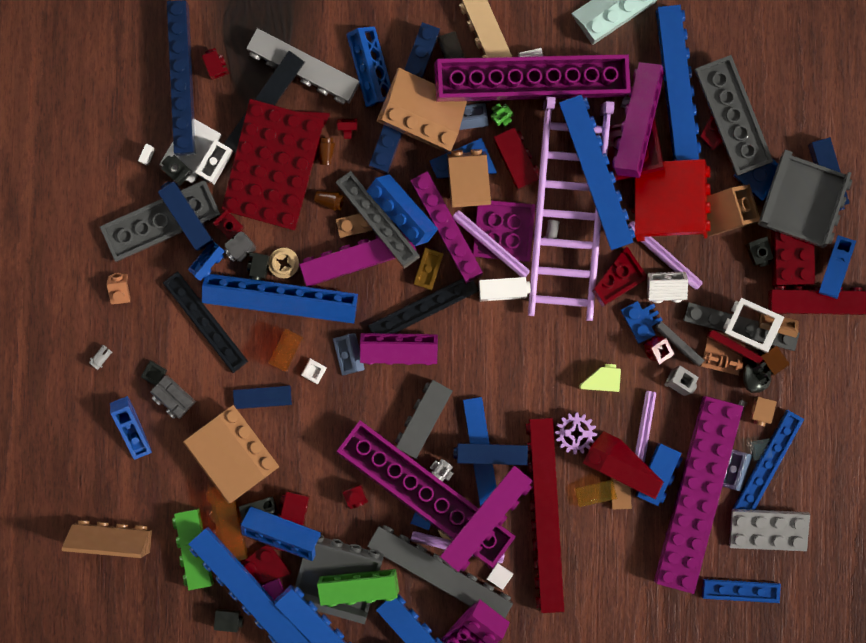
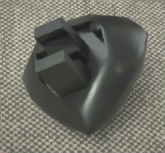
M753 362L745 363L743 372L744 384L751 393L762 392L771 383L772 372L764 368L765 362L760 365Z

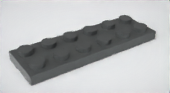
M732 55L695 68V73L736 176L772 163L773 159Z
M206 180L181 190L202 223L221 215ZM163 199L100 226L115 262L183 233V230Z

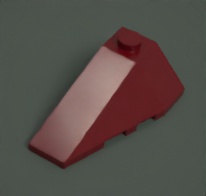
M605 431L591 445L583 461V464L655 500L664 483L621 439Z

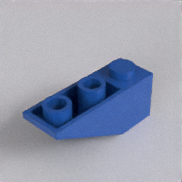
M837 236L819 290L820 294L838 299L856 244L855 240Z

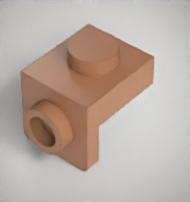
M114 273L108 276L107 289L111 305L130 302L127 274Z

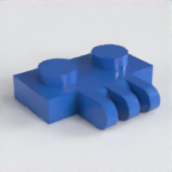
M637 301L620 310L638 344L655 336L656 334L651 326L663 321L661 317L653 319L654 316L659 314L658 310L653 313L649 312V310L655 308L654 304L642 309Z

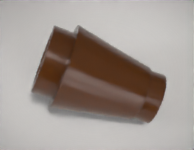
M320 138L317 150L320 165H331L335 147L333 138Z
M317 191L315 202L334 211L341 210L344 196L340 195L339 192Z

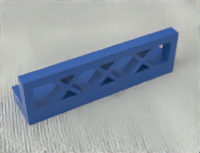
M375 27L357 28L346 35L366 107H371L385 101L386 97H382L380 89L381 87L384 88L386 94H388L391 84ZM370 32L371 42L367 40L365 33ZM371 50L376 54V61L371 57ZM376 69L381 72V79L376 75Z

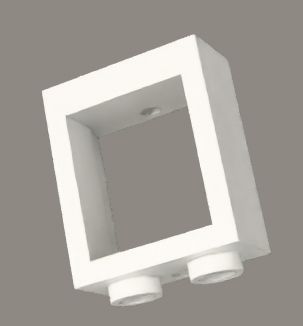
M526 277L479 280L478 282L480 302L525 299L527 294L531 293L530 281H526Z
M743 298L739 302L735 301L731 310L734 314L731 319L727 318L723 327L726 330L725 335L768 353L784 317ZM743 306H747L774 319L763 344L732 331Z

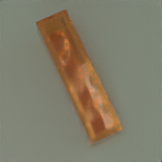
M215 486L209 487L208 492H206L207 502L212 505L210 517L211 521L216 524L214 534L238 560L247 559L248 552L244 535L241 532V519L237 500L228 504Z

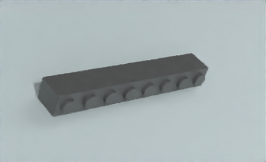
M385 524L383 527L378 526L367 547L378 550L381 554H384V557L464 603L472 606L480 599L502 617L506 618L513 605V602L510 600L511 596L502 591L500 594L493 591L495 587L486 582L484 584L477 581L478 578L469 572L467 575L460 571L456 573L439 558L440 555L434 553L432 556L426 552L427 548L420 544H417V546L411 544L410 538L403 534L400 536L394 534V529Z

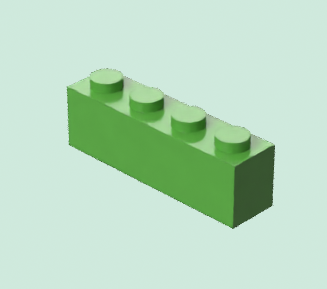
M200 508L175 513L172 523L174 529H177L178 532L176 544L177 548H181L182 553L179 559L180 565L184 567L186 574L183 575L184 585L188 586V590L212 586L214 584L212 572H209L202 563L204 561L199 556L195 557L189 549L191 547L188 545L203 531Z
M396 569L320 576L317 583L320 606L326 605L327 607L343 603L353 605L356 602L363 601L365 603H372L376 600L392 601L398 598L399 594Z

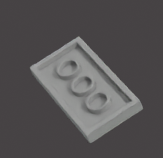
M732 509L729 547L807 551L810 513Z

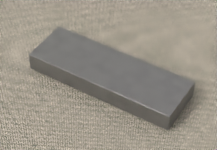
M662 321L655 326L658 332L667 338L670 343L696 366L701 365L705 361Z

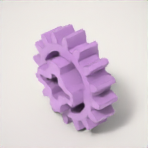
M569 413L567 420L562 417L563 423H557L560 430L555 431L556 434H559L556 441L562 442L559 447L563 448L566 446V452L573 449V454H576L577 450L584 453L585 447L590 449L589 443L595 442L592 436H597V433L592 432L596 428V426L590 425L592 419L586 421V415L583 414L580 418L578 413H575L574 417ZM573 421L569 429H564L569 422ZM580 421L587 426L588 431L582 429ZM575 428L581 432V435L577 436L576 442L575 437L571 435V431H575ZM563 436H568L572 445H569ZM586 437V442L579 446L580 441Z

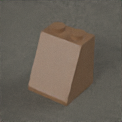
M482 149L470 150L471 152L463 153L462 150L451 151V154H447L449 193L452 208L491 205L487 154Z
M750 184L732 187L707 196V202H710L711 213H707V220H710L711 231L707 232V237L759 222L760 217Z

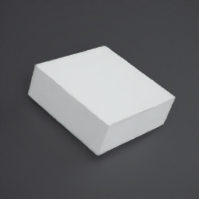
M146 144L138 161L146 166L149 165L155 148Z
M310 358L301 376L318 384L327 367Z
M497 563L487 577V580L503 590L513 576V573Z

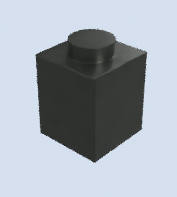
M217 609L215 611L214 630L238 632L239 627L242 628L243 616H240L241 611Z

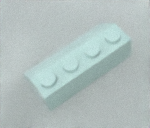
M591 0L571 14L591 44L594 45L655 4L657 0Z

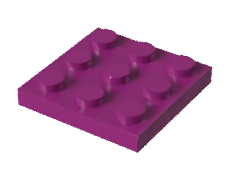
M491 201V205L477 206L476 225L518 261L530 262L535 205ZM476 238L474 239V257L499 259Z

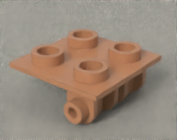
M716 331L722 334L723 336L731 339L732 341L740 344L741 346L745 347V343L737 339H734L728 335H725V333ZM707 338L703 356L705 361L701 364V367L739 375V371L743 367V357Z

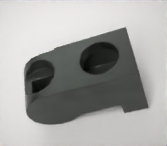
M273 496L238 506L243 520L250 507L270 514L277 512Z

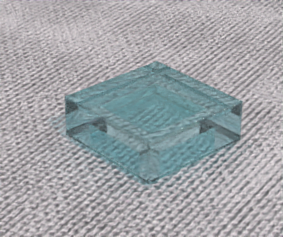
M769 438L750 441L753 461L761 459L770 443ZM770 450L767 458H773L772 450Z

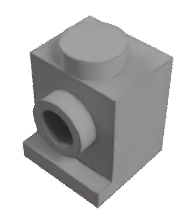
M679 365L671 370L664 385L686 396L696 390V382L699 377Z

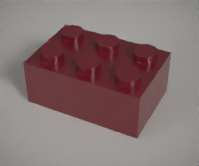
M771 230V251L774 257L772 259V286L814 285V245Z

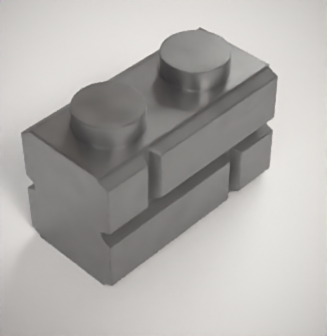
M241 231L234 236V239H230L225 243V253L233 262L235 260L242 262L248 257L247 254L253 253L256 250L254 243Z
M168 375L150 392L154 395L152 399L158 405L163 404L168 408L166 412L172 418H181L196 402Z

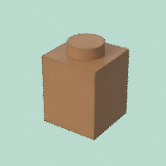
M755 397L749 419L754 420L753 424L764 427L766 423L771 424L777 402Z

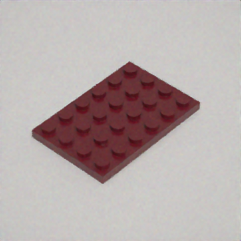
M250 99L221 210H228L233 214L295 231L325 119Z

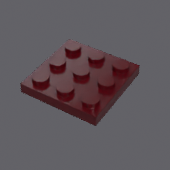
M655 118L641 175L664 170ZM622 123L611 125L609 128L607 157L610 164L607 165L609 172L613 171L616 181L631 178L629 176L617 175L615 168H613V158L618 153L617 141L622 136Z

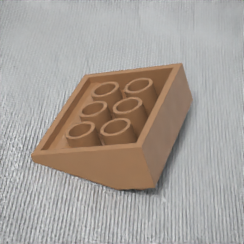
M398 68L377 122L443 152H450L458 136L467 101L436 102L435 84Z
M234 405L183 441L184 445L228 504L235 501L279 468V465Z
M78 520V523L71 525L62 546V551L142 558L150 553L152 530H148L147 526L143 525L128 528V524H116V527L109 526L108 522H97V525L89 524L90 521Z

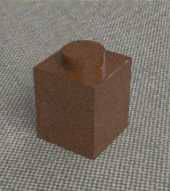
M777 345L772 346L768 353L760 351L762 354L759 356L763 358L761 362L766 363L764 367L772 372L771 376L776 375L790 365Z

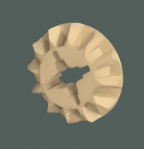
M279 248L269 257V269L276 277L289 278L298 271V256L291 249ZM288 256L287 263L291 268L285 266L281 269V264L276 260H284Z

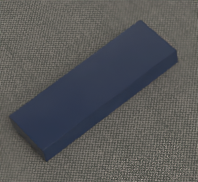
M291 386L233 390L234 406L236 409L292 405Z

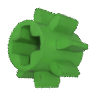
M498 103L492 107L493 113L490 114V117L497 126L503 124L506 127L512 122L510 117L514 114L507 104L501 106Z

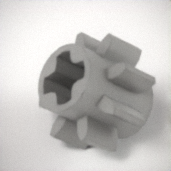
M443 459L439 462L435 460L430 467L433 470L431 474L442 482L444 479L449 481L454 474L451 472L453 466Z

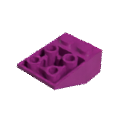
M479 599L468 608L441 640L444 643H498L503 639L510 622Z

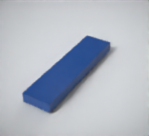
M703 579L702 598L780 603L781 584Z

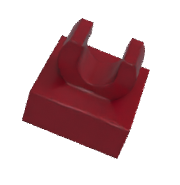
M357 118L338 119V130H344V139H352V130H357Z

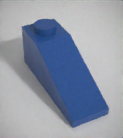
M126 396L111 402L110 414L133 459L135 460L152 453L129 397Z

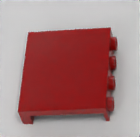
M705 159L663 161L664 170L644 174L640 178L635 177V236L637 242L645 241V237L703 234L704 238H707V232L711 231L710 220H707V213H711L710 202H707V195L711 194L707 178L710 177L711 173L710 166L706 165Z

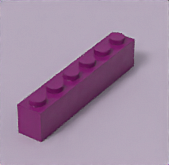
M639 62L638 69L634 71L633 79L635 82L634 86L630 88V103L625 108L626 119L621 125L622 136L617 141L618 153L613 158V168H615L617 175L636 178L641 176L664 78V70L660 64Z
M428 171L412 179L411 184L431 221L438 228L437 232L465 283L467 284L482 276L483 272Z
M398 228V230L402 233V235L407 239V241L411 244V246H412V247L415 249V251H416V248H415V246L413 245V243H412V242L405 236V234ZM375 236L376 239L372 241L368 239L358 241L357 246H342L339 248L340 251L332 253V250L321 253L322 257L314 259L313 256L305 258L303 263L299 265L306 286L310 287L396 258L380 238Z
M516 466L512 467L439 558L456 573L460 570L464 571L470 564L469 558L472 555L476 557L482 550V542L485 539L489 541L495 534L493 529L496 525L501 526L507 519L505 514L509 509L513 511L520 503L518 498L522 494L525 496L530 491L532 480Z

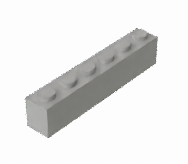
M258 28L247 46L250 57L258 61L260 58L267 61L266 65L273 69L279 66L288 51H292L305 61V64L296 75V77L301 79L300 82L308 87L311 85L317 87V91L323 95L331 94L334 96V100L341 104L345 102L350 104L360 85L357 79Z

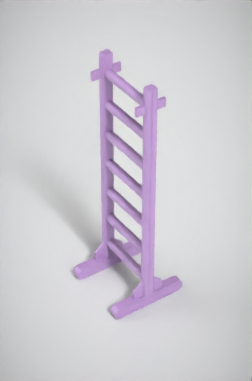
M547 96L543 104V111L545 112L530 279L531 293H529L527 316L535 315V303L587 307L586 321H593L595 295L592 293V290L596 286L601 221L596 207L595 213L543 209L545 188L590 191L587 183L546 180L548 159L579 161L577 153L548 151L550 130H569L566 123L551 122V113L555 108V97ZM610 101L601 104L600 116H603V125L594 128L595 133L602 134V154H607L610 116L614 113V102ZM543 217L594 221L593 242L541 238ZM540 245L592 249L590 271L539 267ZM538 274L589 278L588 299L536 295Z

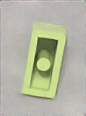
M605 364V367H600L579 385V389L619 392L621 369L616 368L615 364Z

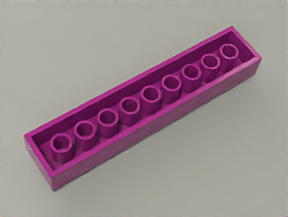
M629 54L437 59L434 63L436 102L545 99L547 96L560 99L573 98L582 95L583 98L626 97L631 93Z
M707 396L702 397L654 578L656 584L692 594L695 593L744 406Z
M362 421L357 423L336 452V454L451 540L457 536L478 510L476 506ZM498 524L493 529L495 534L489 541L485 539L482 542L481 546L483 548L475 557L490 569L494 568L516 537Z

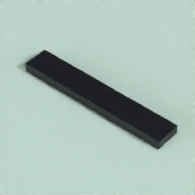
M288 51L255 100L276 105L305 64V61L292 51ZM246 113L224 143L225 146L232 149L235 153Z
M178 271L163 282L164 286L232 373H235L249 362Z
M462 278L369 324L368 327L371 333L395 334L479 292L474 280L466 284Z

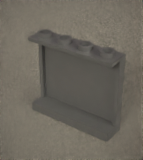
M785 149L781 154L758 225L824 248L833 241L835 233L832 231L834 226L838 225L841 216L838 215L839 209L844 207L846 197H844L845 191L849 190L852 184V179H850L851 172L843 174L794 157L792 156L793 152Z
M321 535L315 546L316 555L313 561L305 558L302 559L295 588L299 587L305 594L303 597L308 602L311 600L318 607L317 611L365 624L371 603L363 601L356 602L353 605L343 603L333 607L320 606L317 583L320 576L380 571L384 554L375 549H363L357 544L349 545L339 539L331 540Z

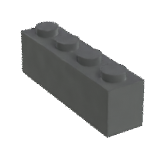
M434 380L431 383L427 381L422 390L425 393L423 399L418 398L413 407L416 410L413 417L409 415L404 424L407 427L404 434L400 432L395 440L399 450L414 458L418 457L453 390Z

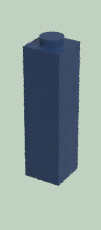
M831 137L812 142L808 145L814 164L840 172ZM845 191V194H844V197H846L845 205H847V204H850V203H849V199H848V196H847V192Z
M168 181L163 184L158 193L194 249L200 251L212 243L214 240L177 183Z
M457 443V447H454L453 459H457V463L527 465L528 446Z

